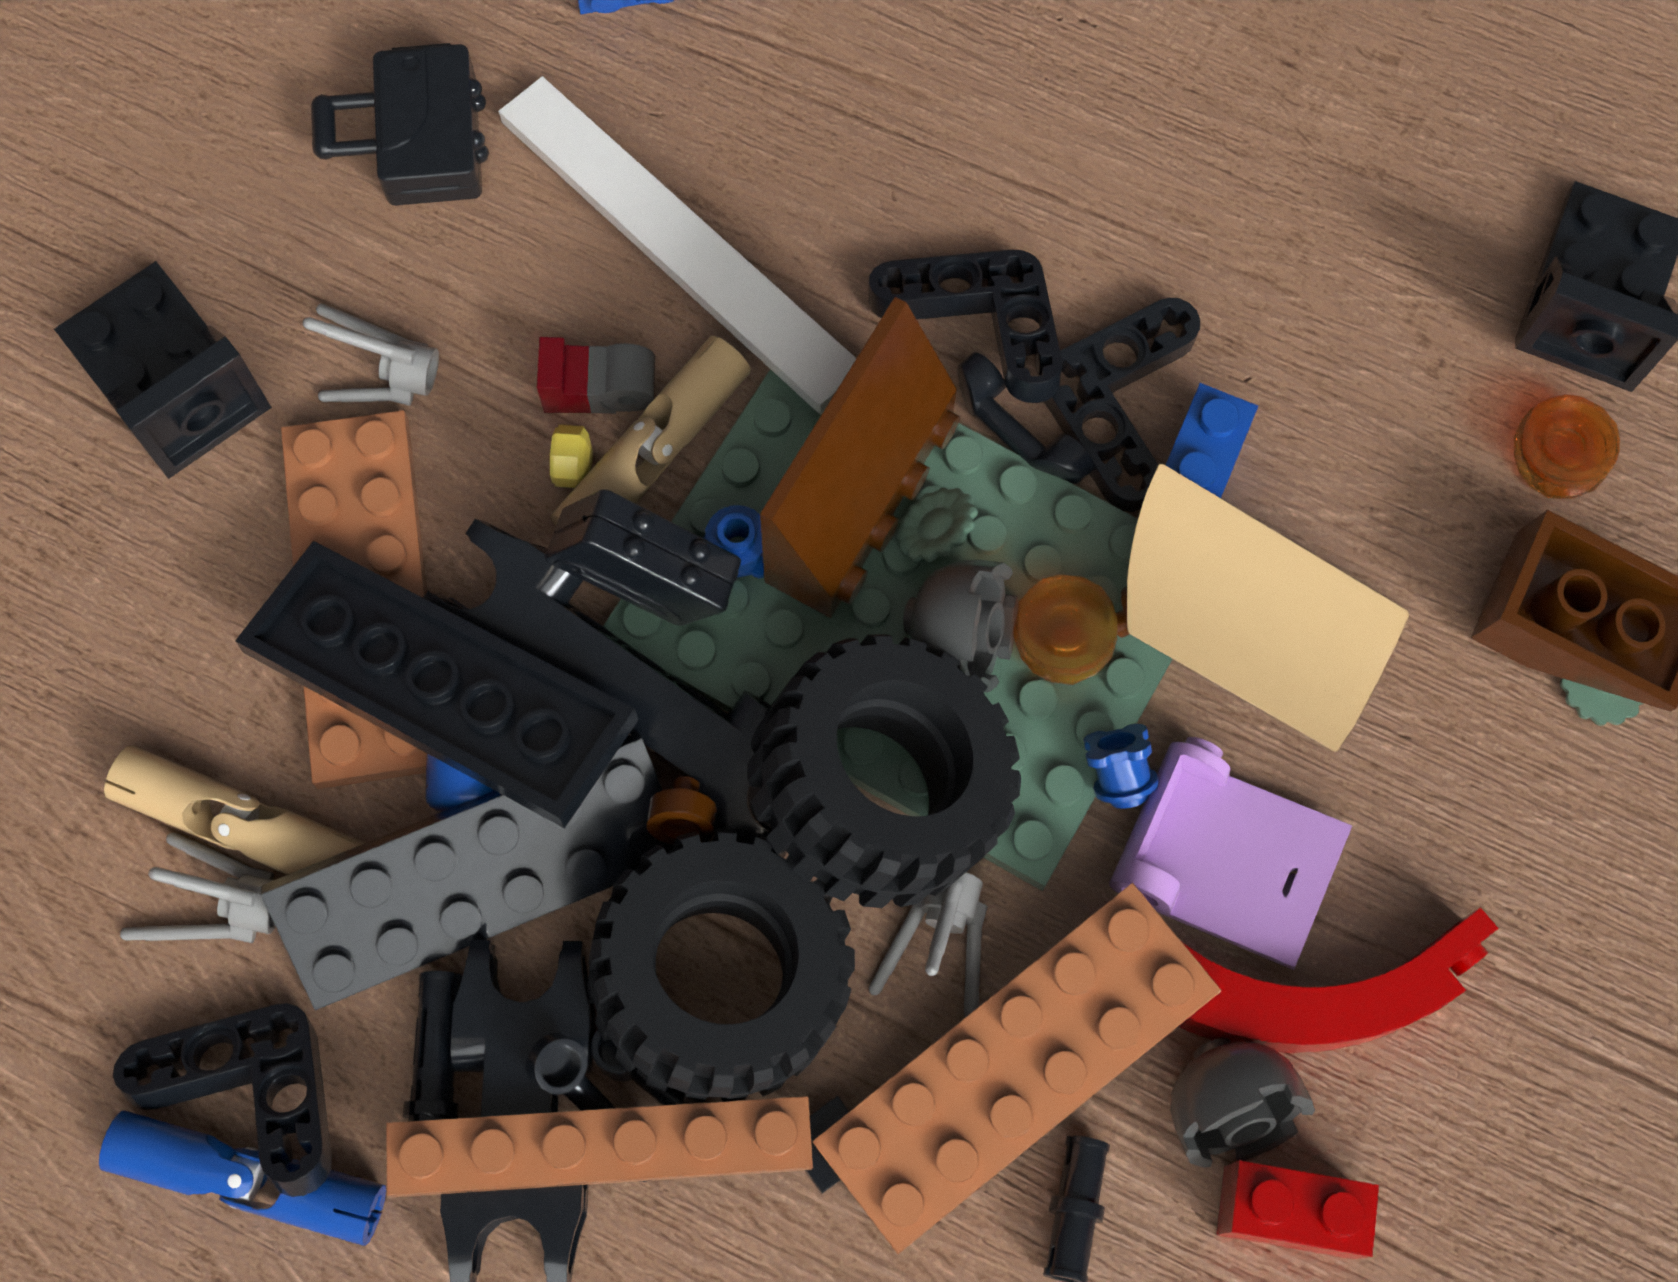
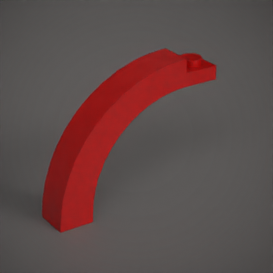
M1480 907L1459 920L1403 965L1364 981L1325 987L1287 986L1256 980L1233 972L1205 958L1184 944L1222 991L1178 1027L1211 1040L1228 1038L1231 1040V1043L1250 1041L1264 1044L1275 1049L1277 1052L1283 1053L1319 1052L1359 1045L1406 1027L1438 1011L1467 991L1456 977L1466 972L1489 953L1481 942L1499 928Z

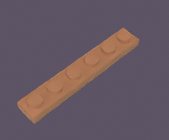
M808 1096L386 1123L387 1196L389 1197L812 1170L813 1168Z

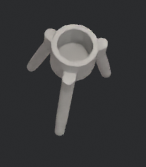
M319 304L316 307L317 313L344 327L311 317L303 320V326L308 330L380 354L379 378L389 381L390 385L387 388L321 390L318 393L320 401H392L411 406L414 393L424 396L430 394L438 370L439 351L437 348L406 339L325 304Z
M170 833L166 838L169 845L239 879L228 877L224 883L159 867L151 868L148 873L149 877L152 880L174 885L178 888L219 898L217 915L228 918V924L126 927L120 931V937L126 941L234 939L253 943L257 932L271 934L275 928V924L261 896V886L274 881V873L251 868L196 841L189 840L177 833Z
M966 872L938 895L933 896L929 894L920 903L912 905L868 989L871 995L876 996L880 994L924 914L927 913L925 923L935 928L929 949L925 972L929 976H934L938 973L950 933L961 934L964 931L965 925H967L964 1018L979 1007L982 926L988 907L979 902L983 882L979 878Z

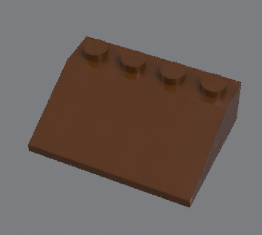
M894 297L760 513L765 583L829 618L833 616L841 601L850 605L858 595L868 573L867 570L861 567L873 548L879 552L886 548L899 522V518L893 516L903 497L912 501L917 496L930 470V467L925 465L924 462L934 446L942 450L947 446L960 420V416L953 413L957 393L956 386L907 302L897 297Z

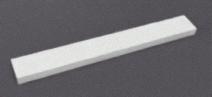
M543 76L498 111L502 123L814 410L822 415L856 360L847 349Z

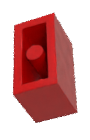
M1239 1160L1224 1166L1216 1235L1348 1259L1373 1257L1379 1185Z

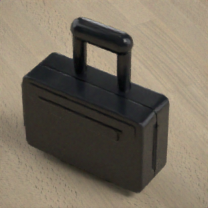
M444 43L392 48V50L379 51L373 56L374 92L331 96L321 94L312 100L313 153L323 160L332 157L376 154L377 176L389 204L399 206L476 199L482 194L481 163L488 159L489 150L484 145V135L479 131L478 112L485 108L486 99L481 94L482 85L476 79L466 46ZM375 107V139L336 142L335 110Z
M606 489L599 490L562 509L545 554V560L549 564L678 626L726 611L741 564V559L737 555Z

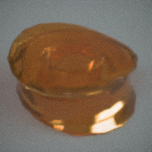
M1576 395L1554 396L1538 403L1521 419L1514 436V458L1520 475L1531 488L1552 499H1574L1595 491L1613 469L1620 453V435L1617 423L1603 407L1582 396Z
M1058 574L1043 578L1032 586L1018 602V613L1015 619L1013 636L1021 659L1034 674L1052 683L1074 685L1095 676L1112 659L1117 642L1118 618L1113 602L1103 587L1083 576Z

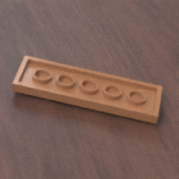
M405 410L281 427L293 566L310 544L315 541L423 598L427 592L410 427ZM303 686L312 784L317 789L426 773L427 753Z
M1131 883L812 1142L895 1252L899 1254L1222 990L1134 883Z

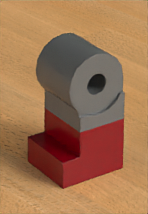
M539 337L537 391L544 413L616 414V411L631 412L646 409L654 399L655 354L648 348L636 344H614L608 347L566 345L565 339L561 337Z

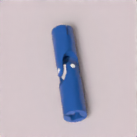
M125 1110L119 1112L111 1122L99 1154V1166L102 1171L186 1195H204L210 1192L219 1194V1200L232 1208L362 1246H366L370 1242L382 1214L373 1210H383L386 1197V1185L331 1170L326 1181L317 1190L305 1196L291 1197L280 1193L275 1204L253 1201L258 1191L265 1185L268 1179L262 1170L258 1149L253 1147L233 1149L214 1136ZM292 1159V1162L285 1166L289 1172L300 1169V1161Z

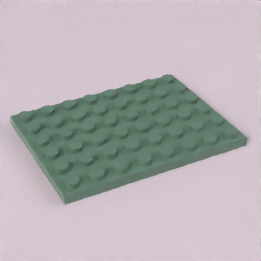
M770 369L671 522L704 538L705 528L710 518L720 509L731 505H743L754 509L760 514L821 415ZM958 423L947 446L943 450L934 446L924 462L925 465L930 467V470L917 496L912 501L903 497L893 516L901 520L907 514L909 505L918 502L925 493H934L941 487L948 490L960 488L964 494H970L974 500L973 505L978 510L977 516L973 519L975 528L967 534L965 543L954 547L950 555L946 557L938 556L932 562H927L925 559L913 561L909 555H904L899 549L900 543L895 537L900 529L898 522L896 530L886 548L882 552L873 548L861 567L867 570L868 573L854 601L850 605L841 601L831 618L766 584L764 578L758 579L749 575L738 577L734 582L726 611L686 625H674L623 599H620L603 627L707 700L729 713L744 690L753 693L771 705L808 659L817 652H826L835 642L847 638H855L861 643L868 634L892 636L893 644H899L905 637L911 639V636L906 635L903 628L906 604L911 597L917 596L924 581L935 570L959 560H987L1005 563L1013 572L1009 580H1004L1005 594L1018 596L1017 629L1010 660L1001 659L997 656L993 672L991 673V675L997 676L999 684L996 688L984 694L992 705L1000 703L1009 720L1003 728L1006 736H1014L1016 739L1020 759L1011 769L1019 770L1021 787L1020 796L1012 802L1015 815L1009 828L997 838L998 844L983 858L1041 891L1047 885L1096 797L1093 787L1098 778L1096 769L1089 767L1087 764L1086 753L1089 751L1085 749L1084 737L1096 731L1107 732L1122 729L1130 724H1137L1172 661V658L1132 635L1120 638L1113 630L1110 622V616L1123 609L1121 591L1127 586L1128 565L1138 519L1063 478L1033 468L1020 455ZM734 537L729 541L739 543L744 541L745 538ZM856 727L837 729L839 757L853 784L909 816L928 815L929 796L926 781L916 761L900 744L890 737L870 729Z

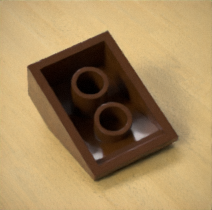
M1546 510L1516 532L1471 639L1525 667L1669 712L1677 709L1678 576L1549 510Z

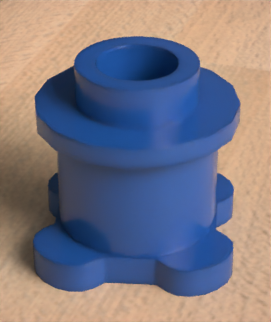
M731 505L717 511L710 518L705 528L704 539L737 555L741 559L737 578L749 575L758 579L764 578L760 514L754 509L743 505ZM734 537L745 538L744 541L739 543L729 541Z
M1130 724L1122 729L1107 732L1096 731L1084 737L1085 749L1089 751L1086 753L1087 764L1089 767L1095 768L1098 780L1094 783L1093 787L1097 799L1110 803L1115 808H1132L1144 803L1148 799L1149 794L1158 787V775L1149 768L1147 759L1152 753L1151 743L1147 740L1149 738L1147 726L1143 724Z

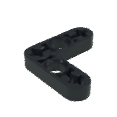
M1001 250L892 260L878 265L869 275V305L871 310L880 318L883 317L894 297L907 302L917 320L991 313L1004 382L1008 392L1014 398L1025 403L1044 402L1057 393L1060 387L1062 357L1043 268L1039 259L1033 254L1023 250ZM1010 277H1017L1019 283H1012ZM960 278L967 281L971 287L963 292L954 293L944 290L940 283L947 279ZM983 278H988V287H982ZM922 284H928V292L922 293ZM890 288H900L901 294H892ZM1017 318H1029L1037 322L1040 327L1033 332L1020 333L1010 328L1008 323ZM1035 354V367L1040 376H1031L1030 371L1025 368L1026 356Z
M1169 297L1159 300L1060 350L1062 357L1061 372L1068 378L1076 376L1080 378L1076 391L1084 405L1075 413H1071L1074 412L1078 399L1068 385L1060 386L1052 398L1044 401L1063 433L1077 440L1089 453L1094 463V470L1090 473V476L1104 498L1111 505L1122 511L1134 512L1141 510L1145 494L1158 464L1116 400L1113 392L1182 358L1191 351L1200 330V317L1197 310L1189 302L1180 298ZM1163 320H1166L1170 326H1175L1179 323L1183 326L1179 338L1171 331L1165 332L1154 338L1151 350H1149L1147 340L1158 334ZM1112 343H1124L1134 351L1136 362L1124 368L1113 366L1105 359L1103 349ZM1103 418L1114 426L1116 437L1108 443H1094L1084 435L1082 425L1088 419ZM1122 448L1127 450H1124L1120 463L1127 474L1131 477L1141 474L1144 477L1139 491H1136L1132 485H1125L1123 487L1118 485L1122 469L1114 456Z
M288 1003L275 1004L145 1039L130 1045L120 1054L114 1064L113 1078L115 1085L134 1107L142 1110L159 1109L252 1083L259 1160L264 1174L281 1194L297 1197L305 1196L317 1190L326 1181L331 1171L332 1154L318 1037L308 1017L298 1006ZM291 1029L293 1033L287 1036V1045L276 1049L273 1044L279 1042L280 1031ZM250 1037H252L255 1041V1043L250 1044L251 1049L254 1052L253 1057L251 1056L249 1047L245 1042V1040ZM220 1043L233 1045V1053L229 1061L222 1067L215 1070L200 1069V1059L210 1047ZM157 1064L160 1069L152 1072L151 1082L141 1085L139 1081L146 1078L147 1068ZM184 1066L187 1073L184 1076H180L177 1070L183 1069ZM290 1084H301L307 1087L306 1097L296 1109L289 1112H277L272 1109L273 1100L282 1088ZM296 1133L297 1140L307 1155L300 1159V1169L289 1172L285 1165L292 1162L293 1153L292 1143L286 1134Z

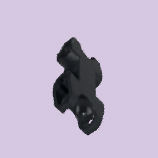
M471 940L460 988L453 1004L451 1062L454 1072H483L481 1117L558 1112L559 1094L545 1091L531 1081L525 1072V1063L530 1050L537 1041L546 1035L562 1033L579 1043L587 1056L586 1073H591L593 1067L591 1043L595 1034L596 1014L593 1004L589 1003L586 946L583 941H563L562 950L559 953L558 969L552 987L537 999L518 1002L507 999L501 994L495 945L491 944V940ZM589 1184L441 1194L440 1213L445 1231L450 1282H476L477 1275L481 1269L482 1252L488 1235L501 1223L516 1219L528 1221L540 1234L544 1250V1271L547 1276V1282H571L577 1248L587 1218Z

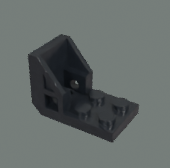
M1575 181L1564 200L1515 338V349L1633 392L1678 341V304L1675 299L1664 296L1678 256V218Z
M157 261L54 328L168 479L272 408L241 355L231 342L213 326L206 325Z

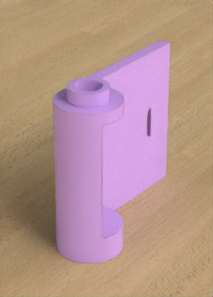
M1188 737L1185 743L1172 742L1157 773L1159 779L1158 787L1149 794L1141 809L1110 880V887L1119 894L1131 883H1134L1158 913L1294 970L1352 825L1229 776L1230 766L1221 758L1223 751L1209 741L1197 737Z

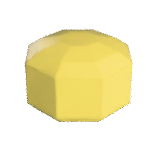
M559 425L555 428L551 441V481L555 484V487L575 488L588 474L592 466L593 450L590 437L584 426Z

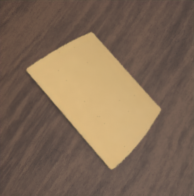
M1159 464L1145 494L1131 547L1127 573L1128 633L1330 750L1338 751L1356 724L1381 677L1409 617L1408 611L1168 466Z

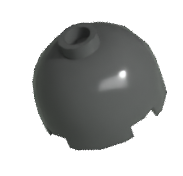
M959 560L935 570L924 581L917 596L911 597L908 600L904 610L903 628L906 635H910L911 639L927 643V652L937 656L941 651H945L960 662L957 665L959 670L969 678L975 673L986 684L988 689L984 693L990 692L999 684L997 676L991 675L997 656L1001 659L1010 660L1017 629L1018 596L1005 594L1004 580H1009L1012 576V569L1003 562L987 560Z
M1218 1038L1201 1045L1194 1052V1059L1182 1070L1171 1092L1170 1112L1176 1133L1190 1164L1203 1168L1211 1167L1213 1160L1210 1155L1221 1154L1235 1149L1237 1161H1246L1268 1152L1298 1133L1293 1122L1296 1116L1300 1113L1302 1115H1313L1315 1112L1312 1099L1291 1062L1275 1049L1250 1041L1231 1043V1040L1228 1038Z

